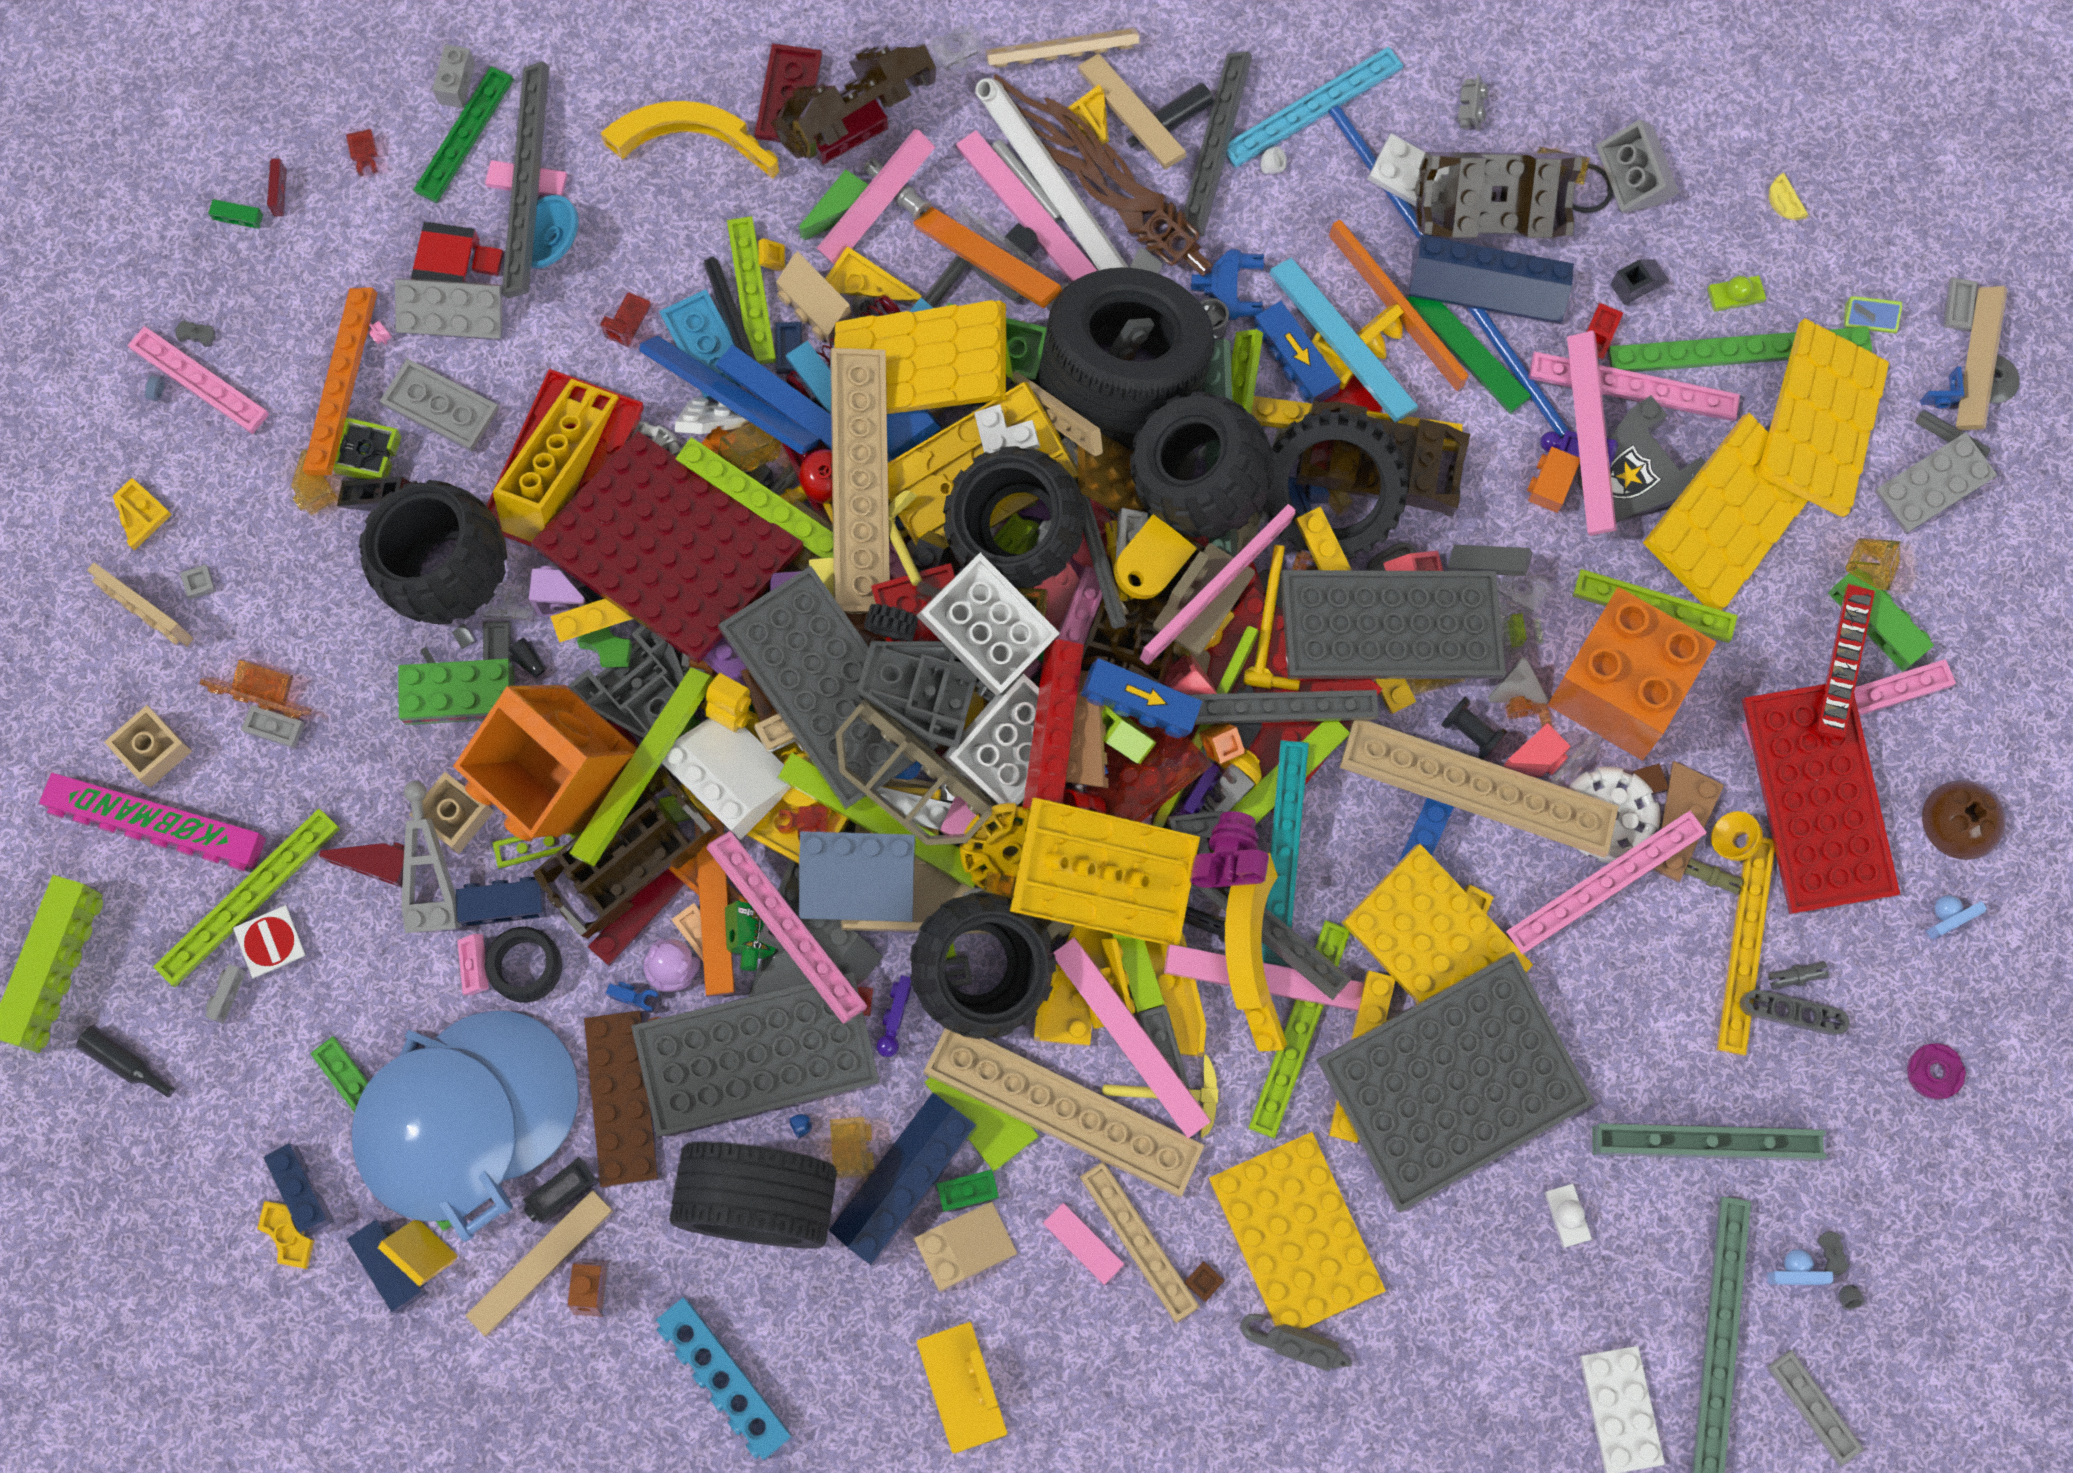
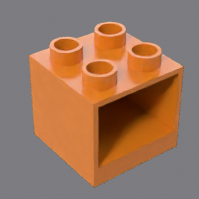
M1617 587L1547 706L1643 761L1666 731L1717 642L1622 588Z
M566 685L507 686L453 767L468 780L465 790L473 799L484 805L497 806L507 816L504 821L506 829L521 840L532 841L534 838L547 836L559 838L563 834L577 833L585 830L637 748Z

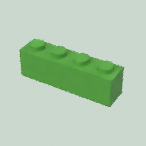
M1859 566L1828 592L1834 601L1842 607L1845 588L1848 584L1875 591L1866 634L1902 672L1934 646L1929 635L1919 629L1912 622L1910 615L1906 611L1900 610L1893 602L1890 594L1885 590H1881L1874 582L1870 573L1862 570Z

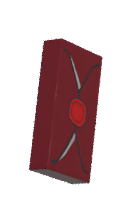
M271 158L269 169L267 206L274 217H284L287 169L280 158Z

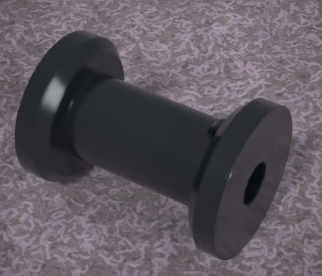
M1465 696L1445 718L1441 726L1444 729H1449L1454 725L1479 746V758L1484 760L1508 731L1500 728L1495 732L1468 709L1470 699Z

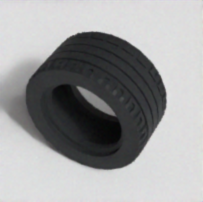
M695 1141L688 1142L681 1148L669 1217L674 1227L706 1236L778 1247L813 1249L821 1248L827 1243L831 1219L830 1214L832 1212L837 1179V1170L833 1164L790 1151L738 1143Z

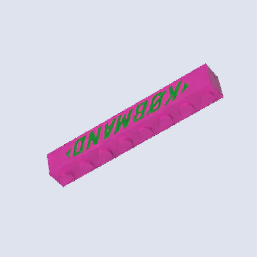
M52 772L39 801V804L48 809L46 813L58 818H63L64 814L73 816L72 821L89 826L90 822L99 824L98 828L109 833H115L116 829L124 831L125 837L141 841L142 837L151 839L150 844L164 849L168 845L177 847V852L184 855L193 856V853L196 852L202 854V859L218 864L220 860L229 862V867L243 872L246 867L255 870L266 838L260 833Z

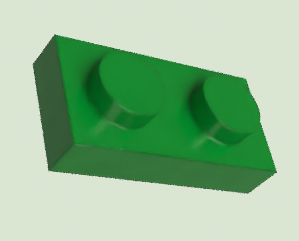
M992 1169L937 1183L944 1213L999 1198Z

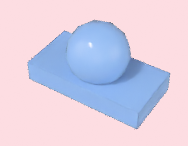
M1952 895L1941 896L1937 900L1934 910L1936 916L1943 922L1926 930V932L1934 940L1986 912L1987 908L1980 901L1963 910V904L1957 897Z
M1795 1249L1790 1251L1785 1257L1784 1265L1786 1271L1768 1272L1767 1280L1769 1285H1827L1833 1282V1272H1811L1814 1264L1812 1257L1804 1250Z

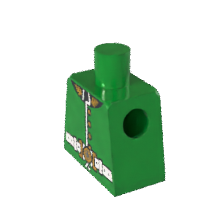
M735 901L725 907L726 949L729 952L742 955L740 965L742 970L756 971L758 959H764L772 955L776 948L758 941L764 922L749 903Z

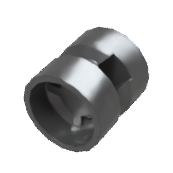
M1205 299L1200 303L1209 315L1214 329V339L1217 341L1225 336L1229 317L1228 308L1219 299Z

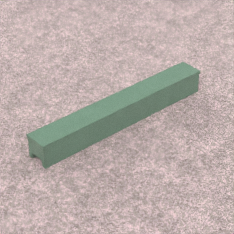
M1597 1124L1592 1126L1593 1155L1821 1161L1827 1159L1826 1153H1824L1823 1142L1825 1130Z

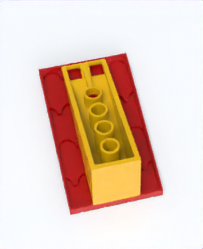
M549 368L486 505L497 519L503 536L532 547L530 542L632 437L644 410L643 402Z

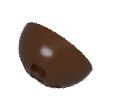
M1956 780L1940 785L1930 793L1922 811L1923 827L1930 842L1939 851L1955 859L1973 860L1987 855L1998 845L2004 834L2006 818L2000 800L1990 789L1977 782Z

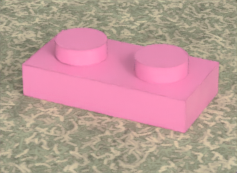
M472 934L457 940L463 995H474L489 989L485 971L486 948L483 934Z

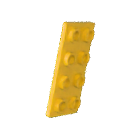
M967 1322L918 1339L916 1343L952 1453L955 1454L1006 1436L1007 1430L972 1323Z

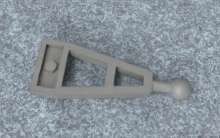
M411 781L404 788V796L411 802L413 820L406 821L401 904L405 933L461 927L457 919L456 894L432 818L424 819L422 800L426 797L427 790L420 781ZM418 828L423 830L429 855L417 856ZM433 863L444 901L414 903L416 865Z

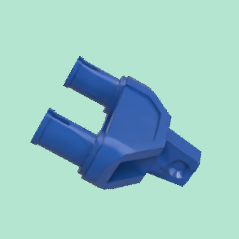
M1238 249L1228 250L1213 265L1209 274H1206L1204 277L1200 274L1191 275V291L1204 292V295L1222 301L1228 308V320H1236L1238 317H1255L1263 311V301H1239V298H1237L1238 271L1240 269L1263 271L1264 253L1252 254L1241 253V250Z

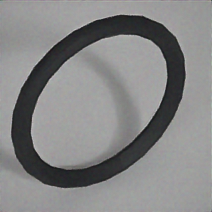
M1582 163L1581 169L1595 170L1604 177L1608 185V193L1605 200L1595 207L1584 208L1573 203L1572 209L1582 213L1597 212L1610 202L1613 189L1604 169L1594 164Z

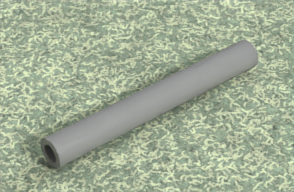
M1002 139L997 140L992 145V149L1053 220L1057 222L1062 219L1061 213L1041 186Z

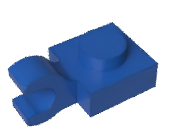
M619 982L618 985L609 983L606 995L609 998L640 1007L648 1013L654 1012V1008L647 1006L645 1003L648 997L659 998L658 993L654 990H645L638 994L634 991L635 987L623 982Z

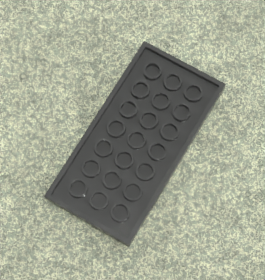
M809 566L720 623L718 629L843 808L847 810L867 795L839 772L835 733L864 700V697L856 693V689L869 647L812 566ZM858 715L844 731L847 765L868 783L899 745L895 742H888L883 738L878 727L874 724H867ZM900 722L915 736H917L921 741H923L928 747H930L933 751L938 749L937 743L929 741L928 739H926L910 727ZM901 752L872 788L878 789L918 761H911Z
M1282 570L1280 574L1288 679H1503L1506 676L1496 571Z
M854 972L843 974L859 995ZM811 982L631 1025L657 1137L880 1083L863 1011L843 1024Z

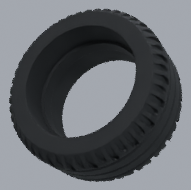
M527 926L511 928L496 937L489 946L485 957L486 976L491 986L503 997L519 1003L537 1001L548 995L558 983L562 973L561 953L553 940L544 932ZM531 942L539 945L546 955V966L540 978L524 987H514L508 984L501 972L502 961L506 953L520 943Z

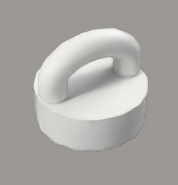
M1272 147L1265 151L1261 159L1263 173L1276 174L1283 172L1286 168V155L1280 147Z

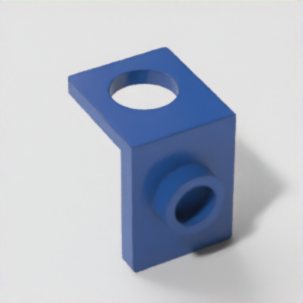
M1957 366L1949 375L1950 391H1928L1920 400V405H1935V408L1938 409L1956 405L1964 397L1961 366Z

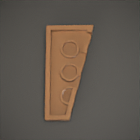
M1081 670L1065 783L1108 788V778H1105L1107 753L1104 752L1103 737L1106 736V728L1102 720L1104 705H1093L1087 701L1086 697L1081 696L1089 671Z
M1673 761L1671 763L1669 789L1666 792L1661 829L1690 810L1701 826L1705 828L1724 785ZM1699 839L1655 867L1653 871L1679 882Z

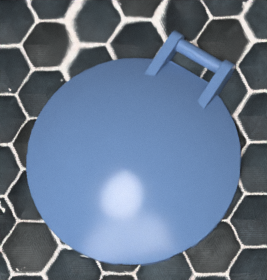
M486 1011L470 1015L453 1023L434 1040L407 1030L405 1035L407 1039L399 1056L414 1051L417 1043L425 1045V1048H448L461 1051L463 1054L478 1059L485 1064L505 1087L515 1113L514 1127L517 1140L513 1161L509 1163L504 1180L515 1179L535 1170L536 1167L548 1158H551L561 1147L576 1118L579 1090L576 1076L577 1070L570 1052L567 1051L559 1037L541 1022L520 1013Z
M448 1048L414 1050L395 1058L381 1068L365 1087L356 1106L352 1124V1148L355 1162L364 1183L371 1193L386 1207L405 1217L421 1221L449 1220L458 1236L464 1242L472 1239L475 1232L502 1213L506 1214L513 1209V1205L501 1187V1183L505 1179L504 1175L509 1163L513 1161L517 1138H515L514 1120L516 1118L510 1097L498 1077L478 1059L463 1054L461 1051ZM492 1198L495 1203L493 1206L468 1223L465 1216Z

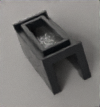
M578 1156L571 1164L523 1199L527 1205L524 1211L533 1223L538 1220L539 1223L546 1224L600 1182L585 1165L584 1159Z

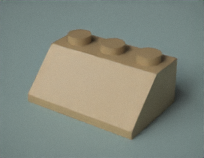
M797 251L776 281L778 288L777 296L784 305L788 306L790 304L795 309L796 317L803 324L807 322L812 327L811 331L819 341L825 340L829 344L830 338L835 339V322L852 319L850 304Z

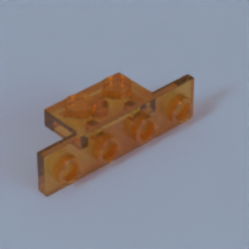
M245 659L238 660L233 683L214 677L201 678L199 682L200 685L208 687V692L223 695L225 692L233 695L232 699L244 703H249L250 700L258 703V707L264 710L274 711V709L284 711L283 715L289 718L300 719V716L309 715L312 711L310 708L287 701L293 679L292 674Z

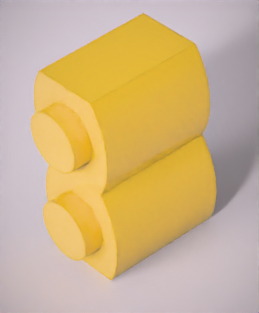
M719 673L707 689L706 700L708 703L706 716L736 733L739 728H744L747 725L751 716L749 714V706L752 700L749 697L750 690L724 674Z

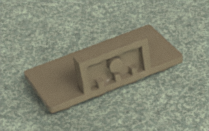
M1209 543L1203 552H1199L1172 591L1167 605L1155 620L1153 628L1160 632L1234 557ZM1247 566L1173 641L1199 656L1253 578L1255 571Z

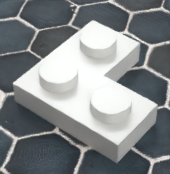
M1000 404L974 412L984 452L992 453L999 451L1000 447L1019 446L1024 449L1041 448L1033 420L1007 428L1004 412Z

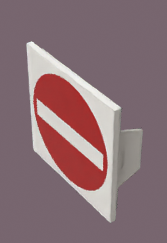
M286 905L233 928L253 979L306 956Z

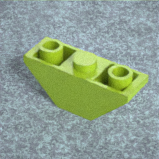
M1104 705L1102 720L1106 728V736L1103 737V740L1137 764H1141L1157 742L1129 717L1120 716L1113 712V708Z

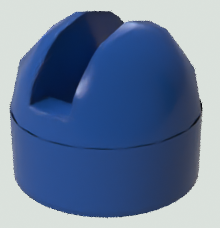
M797 1114L789 1118L790 1126L798 1139L806 1136L812 1129V1122H809L810 1117L806 1114Z

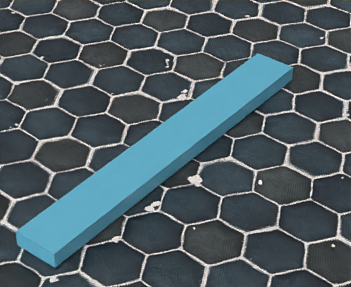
M1388 46L1230 140L1226 158L1236 169L1328 114L1333 107L1345 104L1402 70L1403 64Z
M1292 258L1270 269V276L1394 422H1399L1417 411L1418 405Z

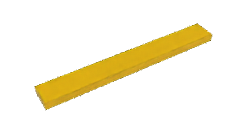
M1747 835V837H1746V844H1745V846H1746V845L1748 844V842H1749V836H1748V835ZM1762 837V842L1757 852L1743 860L1741 872L1743 882L1739 886L1740 890L1738 893L1716 1048L1717 1051L1741 1056L1747 1054L1752 1017L1746 1015L1741 1010L1740 999L1744 993L1756 989L1775 852L1773 839ZM1754 998L1750 999L1749 1003L1753 1004Z

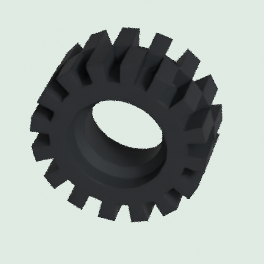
M871 604L864 628L885 638L913 641L919 618L911 612L897 609L894 606Z

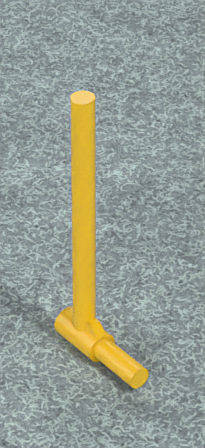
M1274 545L1255 667L1251 666L1245 670L1243 685L1299 691L1300 680L1273 676L1269 669H1266L1285 546Z

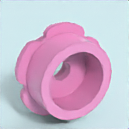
M379 320L373 325L370 323L371 330L368 331L370 336L377 344L383 342L387 345V341L392 338L391 334Z

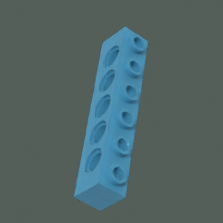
M681 1298L656 1319L660 1325L656 1329L660 1336L666 1342L671 1340L677 1347V1350L674 1351L677 1358L684 1366L687 1363L690 1364L695 1371L692 1377L702 1389L707 1386L713 1394L709 1399L719 1412L725 1410L731 1419L728 1421V1424L738 1436L743 1433L749 1441L745 1446L755 1459L761 1457L763 1460L768 1459L793 1438V1435L687 1298ZM689 1325L693 1328L694 1336L689 1342L684 1343L680 1339L679 1333L684 1326ZM707 1348L710 1350L712 1358L709 1364L702 1366L698 1363L697 1355L700 1350ZM724 1371L729 1375L730 1381L726 1388L719 1389L715 1384V1377L718 1373ZM738 1395L745 1396L748 1401L747 1408L743 1412H737L733 1408V1400ZM756 1418H761L766 1425L764 1433L760 1436L754 1435L751 1431V1423Z

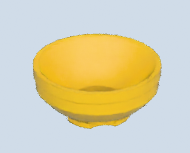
M1244 749L1245 753L1224 763H1218L1224 770H1227L1231 764L1238 767L1255 784L1253 787H1256L1261 780L1260 761L1249 750Z
M1734 811L1722 816L1716 822L1711 832V842L1714 850L1723 858L1731 861H1742L1751 857L1759 849L1763 837L1762 828L1758 821L1752 815L1742 811ZM1747 834L1749 836L1748 844L1743 848H1737L1735 846L1737 837Z

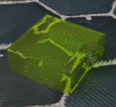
M1523 613L1512 614L1508 620L1511 648L1522 647L1527 640Z

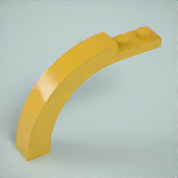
M668 101L647 105L620 117L600 133L604 145L622 160L638 146L653 138L670 133L692 132L709 135L729 144L772 179L780 172L776 155L770 150L765 151L762 149L757 140L748 135L747 125L744 121L723 109L700 102Z
M1267 853L1269 861L1264 883L1231 886L1225 920V952L1231 991L1237 1010H1244L1258 1052L1284 1050L1287 1045L1269 993L1262 958L1264 909L1269 892L1278 878L1270 853Z

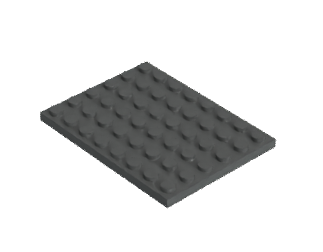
M1515 952L1508 953L1316 1059L1394 1208L1399 1213L1595 1103Z

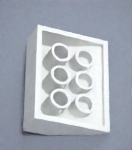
M981 553L916 615L995 695L1001 694L1060 634Z
M1020 674L1001 694L996 695L962 733L958 749L949 747L942 755L959 773L996 804L1016 803V806H1018L1024 799L1039 688L1025 674Z
M710 718L679 737L662 761V764L740 840L791 788L790 785L777 779L784 764L770 751H766L764 745L744 727L739 728L735 733Z

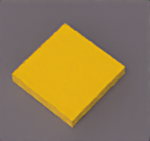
M420 1220L411 1221L384 1239L378 1246L419 1287L453 1264L458 1257L452 1249Z

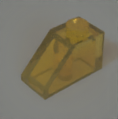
M304 449L301 451L291 484L296 493L292 498L301 511L306 509L310 515H313L337 501L338 497L324 475L307 476L303 471L308 451Z

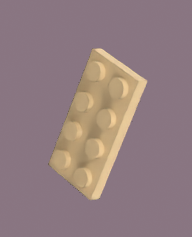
M95 562L87 569L94 577L91 582L99 587L102 592L113 600H117L125 609L134 615L136 614L151 628L158 630L174 645L181 642L188 647L194 638L177 622Z

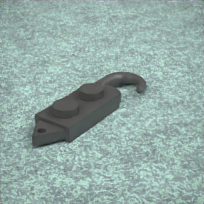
M1257 1313L1249 1314L1241 1321L1240 1329L1246 1339L1273 1349L1274 1353L1328 1372L1331 1368L1352 1366V1360L1339 1348V1343L1286 1324L1273 1327L1267 1335L1254 1331L1249 1326L1250 1322L1264 1320V1316Z

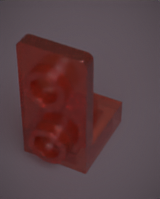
M628 292L614 318L611 319L604 316L600 326L604 337L629 347L651 307L650 301Z

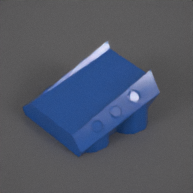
M929 409L887 414V453L889 457L894 460L926 439L931 438L941 429V425Z

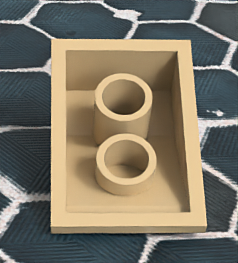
M993 1202L943 1223L914 1238L940 1293L1018 1254Z

